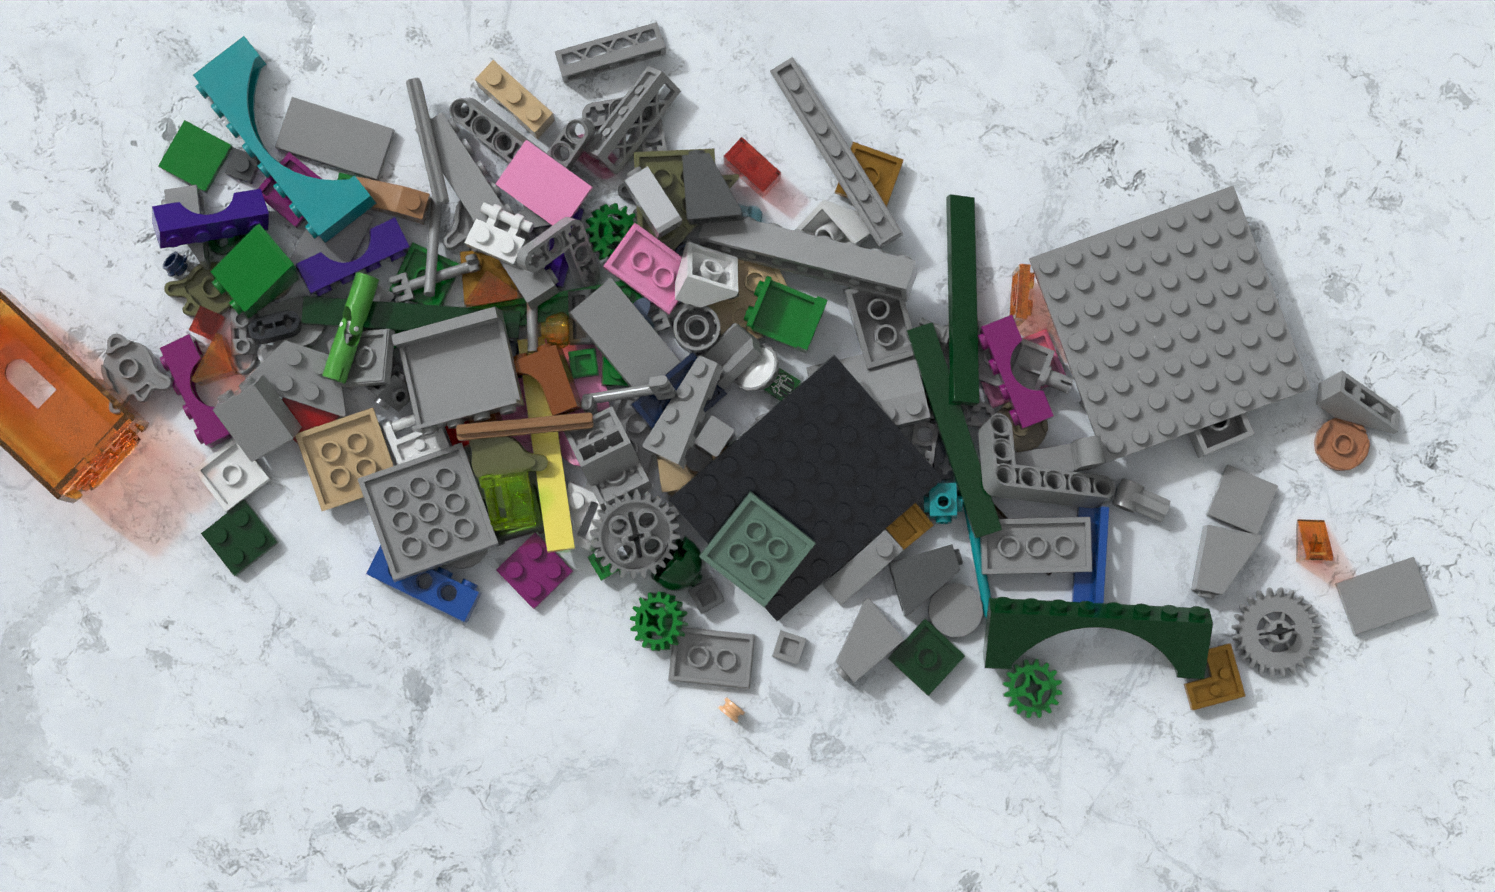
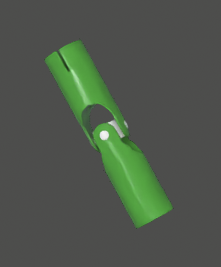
M356 272L344 307L343 318L338 326L322 377L346 384L363 331V324L369 314L380 281L379 279ZM344 334L353 335L352 339L346 344Z

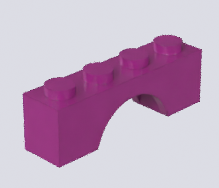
M1009 315L982 326L978 339L983 351L988 349L992 358L988 360V364L993 375H999L1002 385H999L998 388L1003 400H1009L1012 410L1009 411V415L1013 425H1019L1020 429L1024 430L1051 419L1054 415L1044 391L1031 390L1022 386L1012 374L1010 366L1011 355L1022 341L1013 316Z
M188 334L161 347L160 350L163 356L160 357V361L167 372L170 371L174 378L173 389L178 396L182 395L186 403L183 405V410L189 420H194L197 426L194 432L200 444L205 443L206 446L212 448L233 438L214 413V407L206 405L197 393V374L207 361L196 338Z

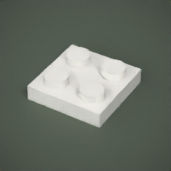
M234 438L193 469L225 512H229L271 480L257 460L253 462L249 460Z

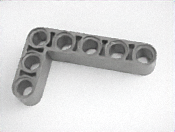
M459 98L450 105L449 113L454 121L508 162L512 161L526 140L531 142L474 98ZM463 103L467 104L469 107V114L467 117H465L461 112V106ZM587 118L569 121L546 154L568 170H571L583 153V149L595 134L594 124ZM484 119L488 120L491 125L488 133L482 128ZM578 123L585 130L582 138L578 137L575 133V127ZM506 135L512 141L510 149H507L503 144V139ZM563 145L570 152L567 160L563 159L560 154V149Z
M994 414L979 429L982 483L984 490L990 496L1098 508L1115 493L1116 487L1114 482L1104 475L1016 465L1012 423L1003 414Z
M1101 436L1085 437L1066 445L1015 453L1016 465L1078 472L1090 470L1105 464Z

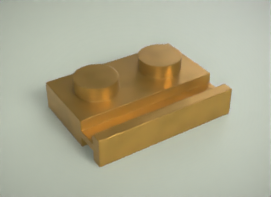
M915 503L886 528V531L905 550L933 527L934 524Z

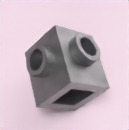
M398 370L395 374L391 373L390 384L365 386L377 396L374 401L386 410L391 406L400 412L410 401L406 377Z

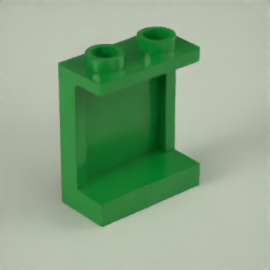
M767 276L764 282L759 281L754 292V296L758 297L754 307L749 305L743 320L747 322L746 329L807 353L828 300L819 296L817 298L773 281L772 277Z

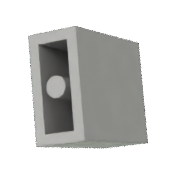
M264 375L255 380L249 377L239 384L238 387L240 389L235 392L231 389L227 390L217 398L219 403L213 409L214 413L251 462L293 439L302 428Z

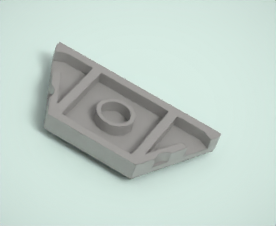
M285 340L246 378L252 377L255 380L264 375L279 396L342 417L346 416L341 383L322 377L328 354Z

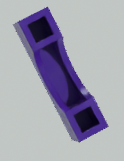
M260 188L234 193L229 206L215 214L204 215L194 213L186 209L180 202L152 206V224L160 249L174 248L185 244L203 243L209 240L232 238L248 234L258 224L267 231L269 212Z
M394 217L370 229L368 249L360 258L351 262L341 263L329 259L320 252L296 263V268L309 294L316 293L319 297L332 291L331 285L341 281L342 285L353 281L356 272L366 270L368 274L381 268L380 262L388 258L393 262L406 256L405 250L410 246Z

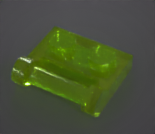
M528 471L500 475L486 474L479 477L480 487L484 489L490 524L494 531L537 525L538 521ZM501 486L507 518L500 517L494 487Z

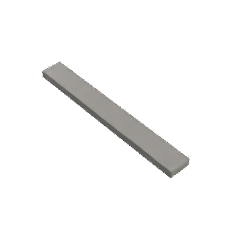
M791 57L770 70L773 78L879 248L882 249L903 236V232L794 58Z

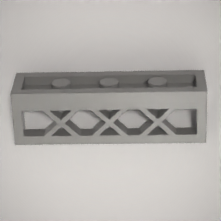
M657 22L555 51L564 83L666 54L665 44ZM654 31L656 39L644 43L638 42L643 33ZM624 39L632 43L630 47L616 51L613 50L616 42ZM595 47H600L607 51L602 55L591 58L587 57L591 49ZM574 54L581 58V60L564 65L562 57Z
M647 66L583 150L590 157L600 160L613 174L617 175L681 90L663 71ZM665 84L671 91L664 99L659 100V90ZM652 106L651 117L648 120L642 121V112L646 107ZM636 127V136L632 141L626 142L627 131L630 128ZM620 148V157L613 164L607 157L614 149Z

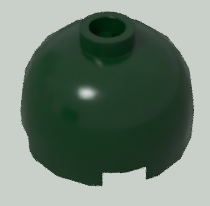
M684 536L683 541L680 539L674 541L678 549L669 550L673 559L664 558L663 561L666 567L659 566L658 569L656 568L657 574L651 572L652 580L667 590L681 591L689 586L694 587L703 577L701 571L704 560L699 557L701 551L687 536Z

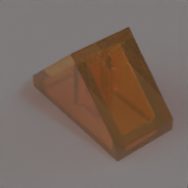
M487 270L466 299L465 306L474 307L520 299L522 296L518 290Z
M217 332L191 381L201 386L238 375L234 367L228 339Z
M1297 519L1296 562L1333 561L1334 556L1325 521Z

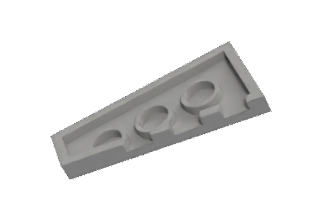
M699 355L677 389L676 396L670 400L643 443L642 447L646 451L682 469L685 468L687 463L685 455L688 448H692L696 439L694 432L698 422L702 423L706 414L704 406L706 401L711 400L723 367Z

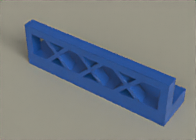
M1077 507V517H1090L1092 572H1073L1072 602L1090 601L1093 603H1104L1109 507Z

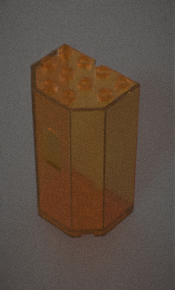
M0 287V446L56 499L75 503L82 498L83 494L81 492L83 490L88 491L90 489L92 491L100 486L138 446L141 440L138 433L139 431L144 432L149 422L9 291ZM19 359L25 360L56 389L39 408L34 406L8 381L6 370L11 362ZM110 402L113 404V408H114L115 410H116V409H119V410H120V413H119V414H114V413L110 412V410H109V403H110Z

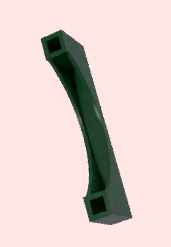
M989 598L983 647L984 667L1012 669L1013 663L1021 655L1047 638L1070 630L1101 627L1128 632L1152 644L1172 663L1177 678L1204 679L1213 621L1209 608L1199 606L1188 608L1173 605L1149 606L1142 603L1127 605L1117 602H1110L1108 604L1090 601L1066 602L1060 599L1046 601L1034 598Z

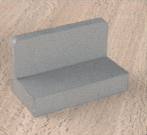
M734 323L701 356L723 367L717 385L725 390L761 355V348L757 338L739 324Z

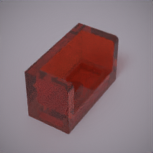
M743 137L723 156V163L735 174H739V178L761 198H764L781 180V172Z

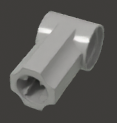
M1122 478L1112 504L1122 510L1131 513L1137 512L1161 523L1169 510L1171 501L1145 490L1144 486Z

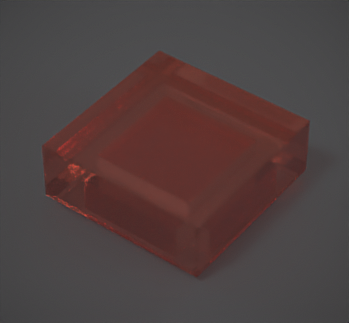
M200 306L189 331L216 342L227 318Z

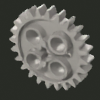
M635 489L633 497H630L625 490L623 499L620 500L614 494L613 499L615 503L610 504L604 501L607 508L606 511L597 509L596 512L600 516V520L592 519L591 522L597 529L590 530V535L597 539L590 543L592 547L598 548L594 552L596 558L604 556L600 561L601 565L604 567L610 564V573H614L619 569L621 578L625 576L626 572L630 573L632 579H635L637 572H640L642 577L646 578V570L650 569L653 574H657L655 568L657 564L665 568L666 565L663 559H673L669 550L678 549L677 544L672 540L679 539L680 535L672 530L677 529L679 524L677 521H671L676 515L673 511L667 512L670 507L667 502L660 505L661 498L658 495L651 500L649 491H646L644 496L641 497L638 489ZM630 511L633 512L634 524L639 532L637 533V538L641 548V557H637L636 546L631 537L633 532L628 517ZM651 513L652 519L648 523L642 524L639 522L642 514ZM617 519L625 520V525L620 530L612 528L613 522ZM648 540H658L657 546L655 548H644V545ZM628 545L631 547L627 555L621 556L617 554L621 546Z

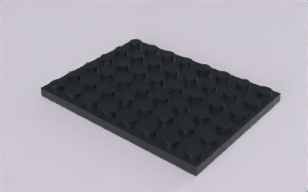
M833 355L721 452L718 457L714 458L669 498V501L709 544L751 491L816 542L764 607L778 621L943 479L840 360Z

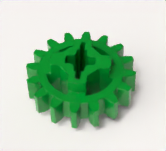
M617 203L611 204L610 207L605 204L600 206V210L596 209L591 212L593 217L586 219L585 222L590 225V228L585 230L590 236L589 242L593 245L592 251L593 253L599 252L600 260L605 259L607 256L609 259L634 224L633 219L636 214L628 215L627 206L621 207L618 210ZM607 246H612L614 250L609 249Z
M658 591L657 594L649 592L648 599L639 598L640 607L633 606L632 609L637 613L636 616L630 617L631 621H635V626L631 627L630 630L638 632L635 641H643V648H651L652 651L670 650V644H679L677 636H685L681 629L688 626V623L683 621L682 617H685L688 613L687 611H680L683 602L675 601V595L666 594V592ZM663 603L666 606L656 607V604ZM653 635H655V636L658 635V636H661L662 638L656 640V639H654L652 636H653Z
M1024 659L1023 667L1014 664L1015 672H1006L1007 677L1010 678L1009 682H1002L1003 686L1008 687V691L1003 693V697L1011 698L1007 706L1012 707L1016 705L1015 713L1018 715L1024 710L1026 718H1030L1032 712H1035L1037 718H1041L1042 710L1050 714L1052 711L1049 705L1059 704L1054 699L1055 695H1062V691L1056 690V686L1062 683V680H1054L1057 671L1052 670L1049 672V663L1047 662L1039 666V659H1034L1032 665H1030L1027 659ZM1033 670L1041 672L1048 680H1040L1036 677ZM1022 674L1023 680L1018 687H1014L1018 676ZM1030 680L1033 684H1037L1039 688L1035 690L1034 697L1032 693L1026 692V688L1030 686ZM1050 690L1048 698L1042 704L1041 697L1045 691ZM1023 696L1028 699L1031 707L1023 705L1017 697Z

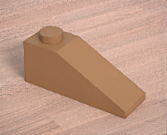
M356 177L377 203L370 208L371 210L424 225L431 203L429 193L401 185Z

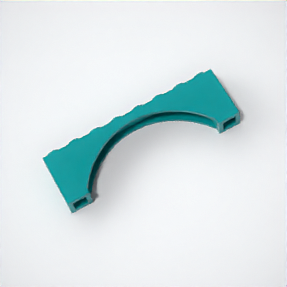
M243 36L193 74L198 81L195 87L205 99L209 96L214 103L211 105V108L220 119L224 116L230 123L226 127L235 138L242 137L245 141L242 147L251 158L256 156L261 163L257 165L267 179L270 176L274 178L277 183L273 187L282 198L289 197L292 201L289 207L299 219L303 216L307 220L308 224L305 225V228L312 237L316 239L319 236L326 243L377 203L355 175L347 180L317 179L294 172L271 157L259 136L254 111L257 81L261 68L267 64L246 37Z

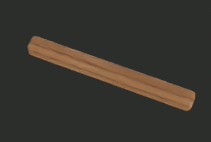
M588 412L459 424L456 427L458 440L465 441L591 429L594 423L592 413Z

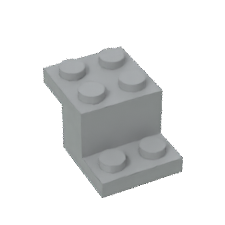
M612 406L593 415V428L564 431L603 511L607 509L604 501L610 504L615 503L613 499L614 494L621 500L624 498L625 490L630 497H633L635 489L642 493L652 488Z

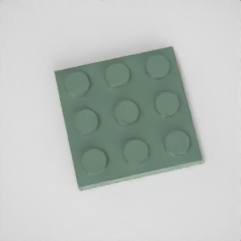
M750 491L699 557L765 607L816 542Z

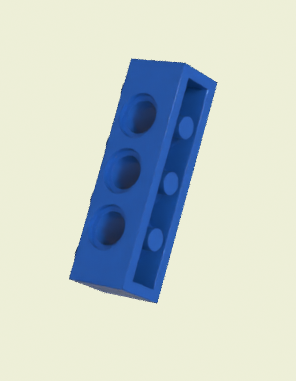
M381 545L366 573L463 622H468L482 594L476 591L478 585L464 578L460 583L452 579L454 573L438 567L437 571L430 569L394 582ZM428 573L432 577V584L429 588L422 589L419 585V578L421 575ZM453 585L457 590V595L453 600L447 601L443 596V591L447 586Z

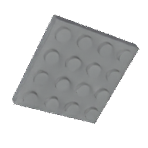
M462 443L358 478L394 582L498 546L496 535Z

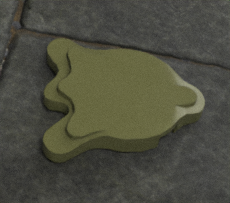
M210 262V263H211V270H212L219 262ZM200 263L184 279L166 283L164 291L170 297L186 298L187 302L182 308L183 313L187 316L198 318L200 329L203 333L213 334L216 331L220 316L232 308L229 305L231 299L226 293L221 295L211 283L214 281L211 270H205Z
M512 436L469 441L472 449L473 471L476 477L493 491L496 504L500 508H507L511 504L514 492L525 490L529 487L530 482L525 476L527 471H542L548 465L546 456L526 451L521 443Z

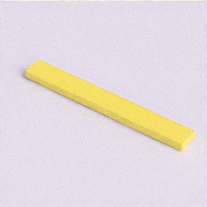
M544 336L538 337L539 347L545 344ZM527 339L517 340L519 354H532L528 353ZM522 375L528 418L552 416L539 382L530 375ZM558 432L531 434L533 454L544 455L548 459L547 467L542 471H536L547 552L575 549Z

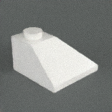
M827 200L821 201L796 228L810 235L818 237L828 236L834 241L842 243L852 242L860 245L871 234L856 211Z
M687 241L675 281V300L701 308L737 296L738 257Z

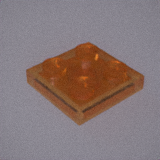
M1019 264L1012 272L1009 315L1013 316L1017 326H1020L1032 314L1033 301L1028 299L1030 289H1033L1035 275L1030 272L1031 265Z

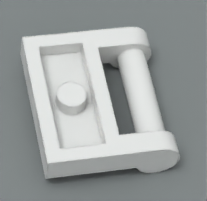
M414 413L392 423L390 421L382 423L398 464L450 447L443 427L438 428L439 432L436 434L423 436L422 433L414 432L397 439L396 432L416 424Z
M569 482L567 496L574 543L586 550L594 551L595 548L591 546L590 542L596 538L590 535V530L597 529V527L591 522L585 537L579 535V531L592 501L597 504L599 503L592 490L574 482ZM595 512L593 519L600 520V516Z

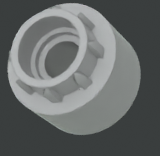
M688 305L679 311L674 320L675 339L679 346L689 353H704L720 337L719 318L708 306L700 308ZM693 323L704 325L705 330L701 335L696 336L690 333L689 328Z

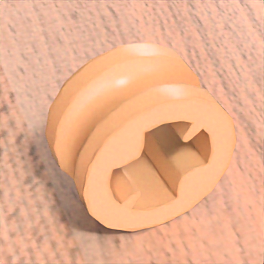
M727 697L725 705L718 707L736 723L739 721L738 716L745 714L741 708Z

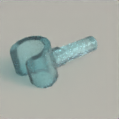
M738 203L742 212L748 213L747 217H751L758 222L762 221L763 213L759 207H748Z

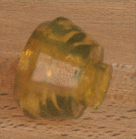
M561 311L546 317V322H541L542 339H547V343L558 345L562 349L568 346L570 340L568 315Z

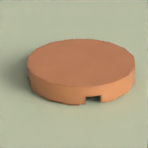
M1333 418L1322 424L1316 432L1314 447L1320 462L1333 470L1345 471L1359 466L1365 460L1369 452L1370 442L1364 426Z

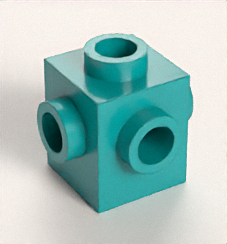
M938 483L929 491V496H924V513H930V520H935L936 524H950L952 519H957V512H963L961 495L957 496L956 483ZM946 502L948 505L942 507L939 503Z

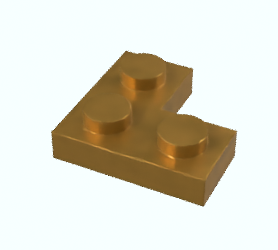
M1231 643L1209 648L1207 669L1210 677L1184 684L1191 710L1246 696Z

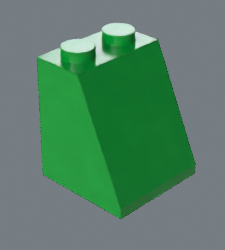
M260 224L255 226L210 271L214 278V281L211 283L221 295L226 293L231 299L229 305L238 315L243 313L247 319L251 318L299 280L293 262Z

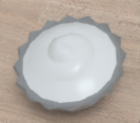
M765 343L760 345L761 355L734 381V383L739 385V389H745L746 392L751 390L760 391L768 388L775 381L779 372V360L777 359V352L773 350L772 346L768 347Z

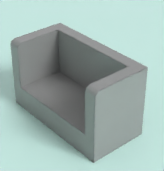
M712 415L696 438L694 447L711 459L712 455L718 457L723 448L728 446L734 438L735 430Z

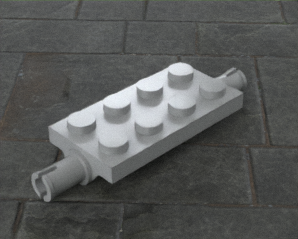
M922 317L919 325L922 326L931 323V321ZM978 321V335L981 334L980 329L982 326L987 325L986 323ZM933 323L947 367L950 369L949 324H945L943 327ZM1022 338L1021 343L1012 352L1010 360L1012 374L1022 386L1028 389L1040 390L1041 386L1047 385L1068 394L1074 380L1073 377L1051 370L1050 363L1055 353L1054 350ZM978 339L979 381L998 388L999 385H1002L999 375H993L988 364V360L992 358L988 349L983 351Z

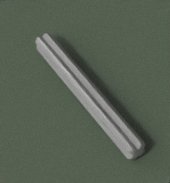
M419 78L408 79L406 81L433 201L436 205L447 204L449 197L422 82Z

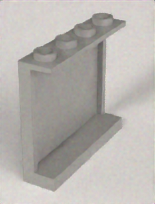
M492 307L391 335L393 346L399 348L416 422V425L412 426L413 431L422 433L423 436L438 433V428L448 426L449 429H454L457 425L464 424V421L474 419L475 422H481L490 419V414L500 412L501 415H507L516 412V407L524 406L502 310Z

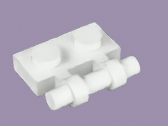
M484 202L480 212L488 215L489 218L486 223L476 219L464 243L472 249L515 267L519 250L527 244L525 239L518 236L521 230L531 233L534 223L525 220V216L518 213L513 215L504 211L503 207L497 204L492 206ZM499 220L511 225L508 232L497 228Z

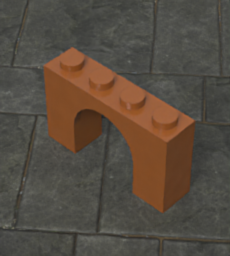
M547 343L537 347L538 352L530 355L521 353L513 357L517 376L530 375L541 385L552 416L566 415L582 409L581 399L562 347ZM500 412L490 414V419L481 422L502 421L503 419ZM474 419L468 420V421H469V424H470V423H481V422H475Z

